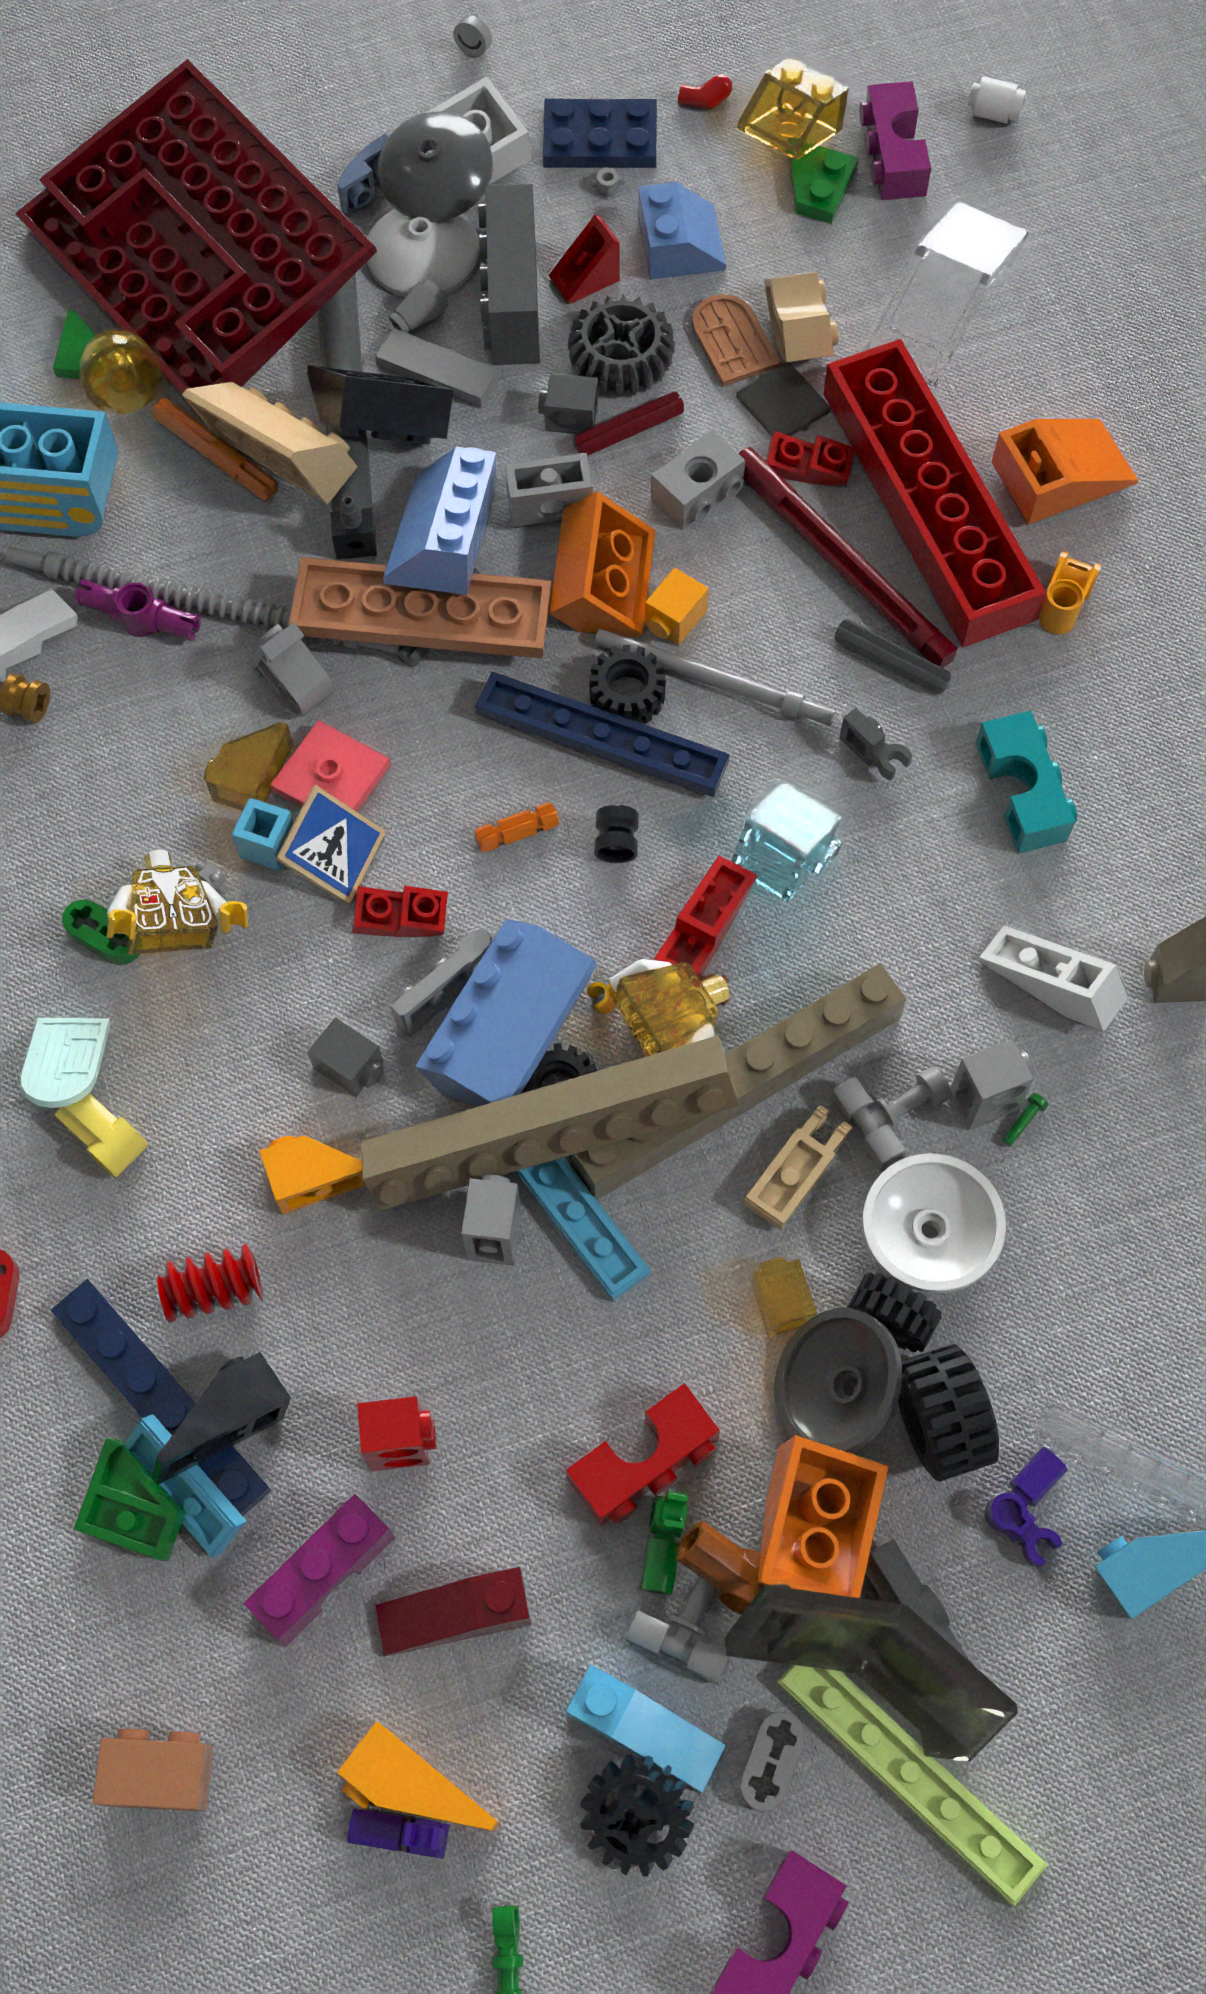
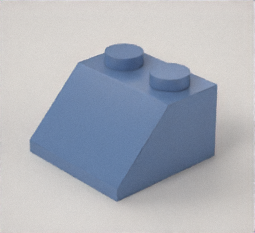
M678 182L638 186V221L650 280L726 270V261L713 204Z

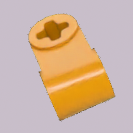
M1062 550L1052 573L1039 614L1040 624L1045 630L1053 634H1065L1073 629L1085 601L1090 597L1101 570V564L1095 563L1091 566L1069 558V553Z

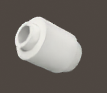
M983 76L981 84L973 83L967 106L974 108L973 116L1005 124H1008L1009 120L1018 122L1026 91L1017 89L1018 84Z

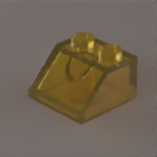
M787 58L765 72L738 121L737 129L798 160L842 130L849 88L837 83L828 75L820 74L804 66L799 60Z

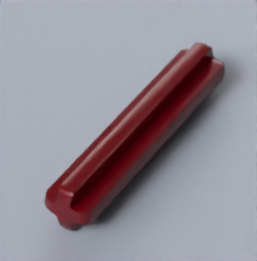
M673 391L574 436V446L578 454L587 453V456L683 414L684 402L679 393Z

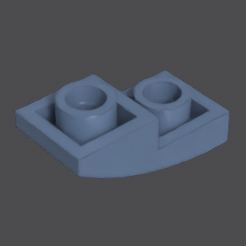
M386 133L366 146L350 162L337 183L341 212L345 216L366 206L376 198L374 184L379 182L378 160L381 150L389 137Z

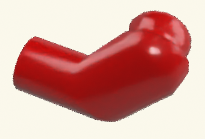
M718 74L701 87L681 84L678 104L713 109L731 94V79L726 75Z

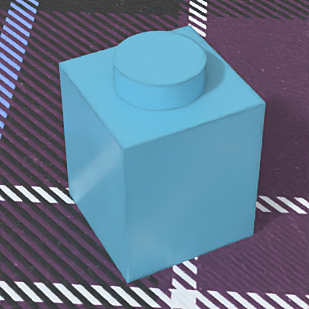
M249 798L232 833L240 858L281 871L283 864L275 858L294 823L291 812Z

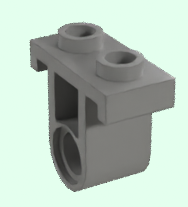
M293 622L283 630L277 624L258 639L259 642L253 647L256 654L248 664L258 676L263 674L294 713L303 717L333 694L335 686L327 672L302 642L301 639L305 635Z

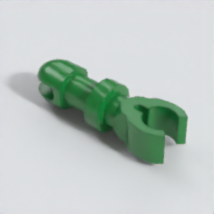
M518 1905L498 1906L493 1908L492 1912L493 1935L497 1948V1956H492V1968L498 1969V1990L495 1991V1994H522V1989H519L518 1967L524 1966L523 1954H518L520 1933Z

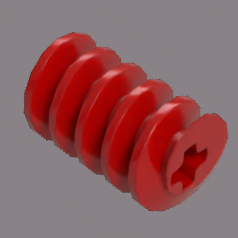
M247 1244L242 1245L240 1259L235 1260L229 1249L225 1248L223 1249L220 1264H216L211 1254L207 1252L204 1253L202 1268H197L192 1258L186 1257L184 1272L179 1273L173 1262L168 1261L165 1276H157L159 1297L168 1323L176 1321L178 1307L187 1319L195 1316L197 1303L205 1314L213 1313L216 1298L225 1310L233 1307L235 1294L244 1306L251 1304L253 1290L263 1301L258 1266Z

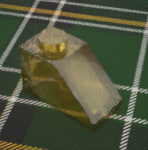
M278 722L222 745L217 757L210 759L204 773V781L212 801L242 811L249 798L267 802L272 792L270 784L284 767L294 746L288 724Z

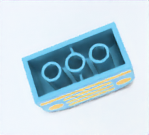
M0 402V530L79 537L93 534L101 528L119 454L105 412Z

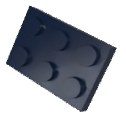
M545 98L543 168H656L657 99Z

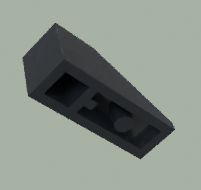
M261 1352L246 1359L242 1356L236 1357L220 1368L213 1381L158 1454L151 1477L156 1486L284 1419L291 1397Z

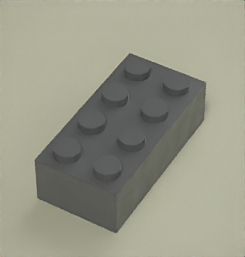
M533 184L485 186L486 203H478L479 228H486V231H481V234H479L480 259H487L486 262H481L480 285L481 291H488V293H482L481 320L482 323H490L483 324L484 349H492L493 365L540 364Z

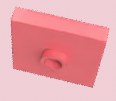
M318 720L270 786L272 792L302 808L312 786L317 785L358 812L390 768V758Z

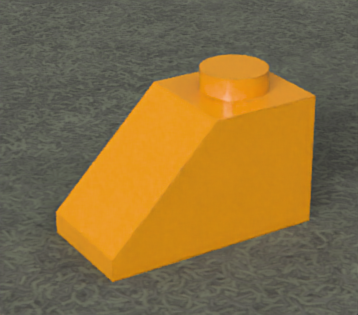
M305 1135L297 1138L295 1136H283L272 1141L268 1148L259 1150L275 1201L282 1215L366 1186L363 1181V1165L361 1160Z

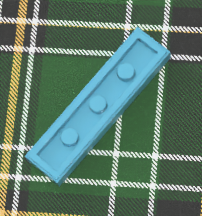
M564 1157L514 1172L613 1302L651 1274V1270Z

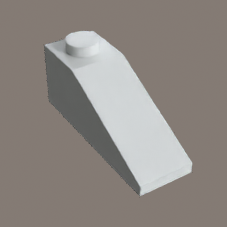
M1005 925L979 957L981 963L1064 1017L1103 1032L1128 999L1115 964Z

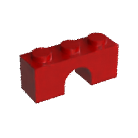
M685 1383L645 1411V1423L654 1433L658 1442L657 1449L650 1458L638 1463L626 1462L620 1459L608 1443L604 1441L565 1470L568 1482L600 1526H603L609 1520L614 1525L621 1523L638 1509L635 1503L636 1500L650 1490L654 1496L660 1494L678 1479L674 1472L689 1461L694 1467L699 1465L717 1450L713 1443L718 1440L720 1429Z

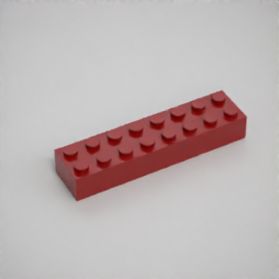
M900 338L828 363L823 395L851 446L855 447V453L962 648L1037 621L1046 591L902 339Z

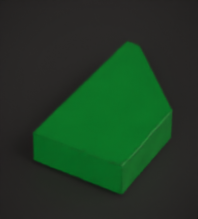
M68 310L53 370L56 377L95 380L103 348L99 338L74 310Z

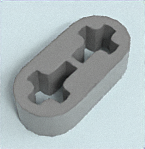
M772 1713L764 1719L758 1729L739 1787L742 1799L754 1811L767 1812L775 1809L782 1803L787 1794L805 1738L802 1724L790 1713ZM781 1722H784L790 1726L788 1734L795 1738V1743L793 1746L785 1745L781 1749L778 1760L769 1757L774 1740L767 1736L768 1728L777 1729ZM767 1763L775 1767L771 1778V1785L778 1788L775 1797L768 1795L762 1803L754 1799L756 1790L749 1786V1780L751 1777L759 1779Z

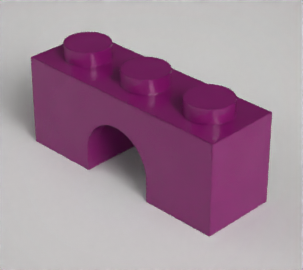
M913 81L868 85L866 102H860L861 126H867L865 134L866 154L873 156L871 179L873 185H879L881 200L927 196L931 164L925 139L906 140L915 137L919 112Z
M354 1494L243 1604L280 1643L287 1647L323 1611L321 1605L328 1595L352 1573L358 1572L360 1574L395 1537L376 1514Z
M789 1850L762 1897L763 1900L777 1908L787 1921L789 1933L786 1946L779 1955L769 1960H757L735 1947L710 1994H789L798 1976L808 1980L822 1954V1950L815 1946L825 1926L834 1931L849 1902L841 1897L847 1885L793 1850Z

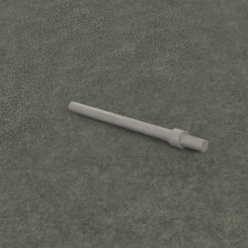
M599 629L596 634L595 645L606 649L616 646L618 653L623 652V645H631L630 652L636 653L638 646L645 648V657L652 652L657 656L656 664L661 662L664 669L779 708L783 715L795 719L802 716L831 726L834 720L836 710L805 700L806 695L792 690H788L785 693L603 629Z

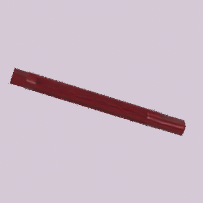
M747 447L738 453L745 459L744 481L890 622L928 661L941 668L953 662L958 648L819 515L751 447Z

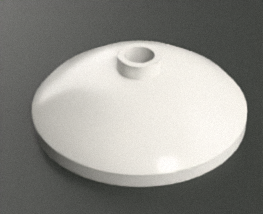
M394 209L375 223L367 237L377 249V252L366 262L372 277L387 291L405 298L418 282L424 283L428 279L435 282L444 295H447L459 289L472 277L480 261L478 233L473 224L463 214L445 221L430 222L424 217L409 218Z
M929 1153L904 1158L889 1166L880 1174L868 1192L863 1208L862 1227L869 1252L878 1266L887 1275L897 1279L898 1283L902 1285L906 1283L917 1291L947 1293L963 1289L975 1283L990 1270L1003 1247L1006 1234V1218L1003 1204L996 1189L979 1170L958 1158ZM932 1226L936 1229L938 1236L927 1238L923 1235L921 1228Z

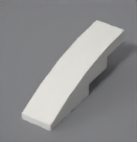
M53 589L27 600L0 615V682L6 679V668L41 654L42 641L77 626L78 614Z

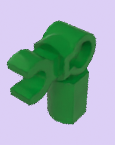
M667 1491L665 1497L655 1495L649 1520V1532L654 1533V1537L647 1539L639 1590L663 1595L673 1594L678 1562V1552L676 1550L679 1543L675 1542V1537L680 1538L683 1528H685L688 1494Z

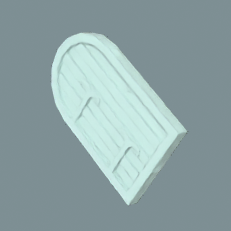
M38 1018L21 1072V1087L26 1098L38 1106L57 1108L69 1106L88 1095L98 1077L111 1026L110 1019Z

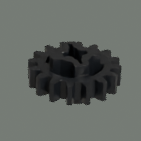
M632 1755L625 1756L621 1762L620 1769L612 1760L609 1761L601 1771L602 1776L595 1774L587 1786L591 1793H587L580 1803L581 1808L590 1812L581 1821V1829L593 1830L595 1833L588 1843V1847L591 1850L602 1846L606 1850L602 1863L607 1866L614 1858L620 1860L621 1874L627 1875L632 1865L636 1864L639 1866L643 1877L649 1876L654 1867V1861L663 1871L668 1869L673 1860L672 1855L681 1856L687 1846L684 1838H689L694 1829V1823L685 1819L690 1816L694 1809V1802L680 1799L687 1786L685 1781L672 1784L668 1780L672 1767L667 1765L660 1773L653 1770L654 1763L651 1756H647L641 1767L636 1766ZM619 1786L620 1792L617 1794V1800H613L611 1805L606 1806L609 1792ZM665 1825H669L667 1836L655 1844L657 1831H661Z

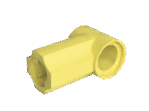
M90 1093L76 1103L59 1107L55 1114L58 1121L87 1147L86 1151L115 1179L149 1147L147 1141L125 1119L114 1117Z

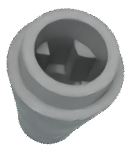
M431 279L424 283L418 282L394 313L389 316V320L394 328L407 333L443 315V309L448 306L447 298Z

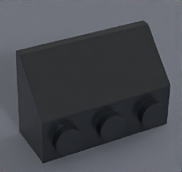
M308 365L307 376L320 421L335 426L336 434L359 437L360 430L371 431V437L389 441H395L396 434L407 435L406 441L428 445L431 442V438L447 439L453 389L409 377Z

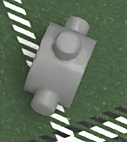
M604 167L597 173L596 180H591L592 188H597L598 193L606 197H613L619 191V185L625 183L624 176L619 177L615 169Z
M202 861L196 863L195 868L198 871L194 875L197 880L208 882L219 894L224 892L226 888L223 883L226 881L223 873L210 862L204 864Z

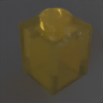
M785 1257L774 1258L759 1265V1270L753 1272L751 1285L768 1337L799 1329L805 1322L816 1316L817 1311L800 1259L787 1262Z

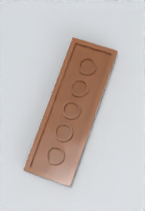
M305 557L300 559L289 625L294 622L305 637L543 659L551 580L473 573L468 593L463 595L384 584L383 577L387 565Z

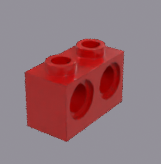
M417 1396L357 1403L361 1454L372 1472L430 1464L428 1450L437 1449L435 1423L431 1419L430 1409L422 1410Z

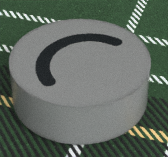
M475 16L463 17L453 31L454 40L459 49L472 57L483 55L492 42L490 29L481 19Z

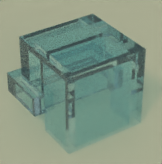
M783 781L747 816L731 861L757 874L755 882L788 902L805 884L809 872L818 876L838 855L843 842L834 837L842 817Z

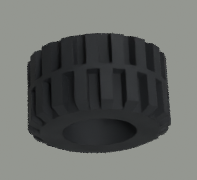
M951 1344L902 1360V1385L898 1405L912 1446L926 1471L936 1481L941 1482L995 1464L998 1461L999 1433L995 1415L983 1381L967 1354L956 1344Z

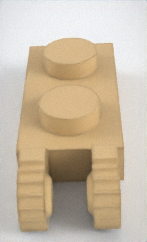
M821 1105L816 1108L801 1129L797 1128L746 1195L743 1205L780 1231H782L834 1161L837 1151L852 1131V1126L844 1121L836 1127L825 1146L812 1138L817 1130L823 1126L829 1113Z

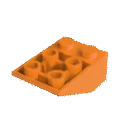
M1034 419L1001 431L998 434L992 464L1028 524L1138 483L1136 475L1101 419Z

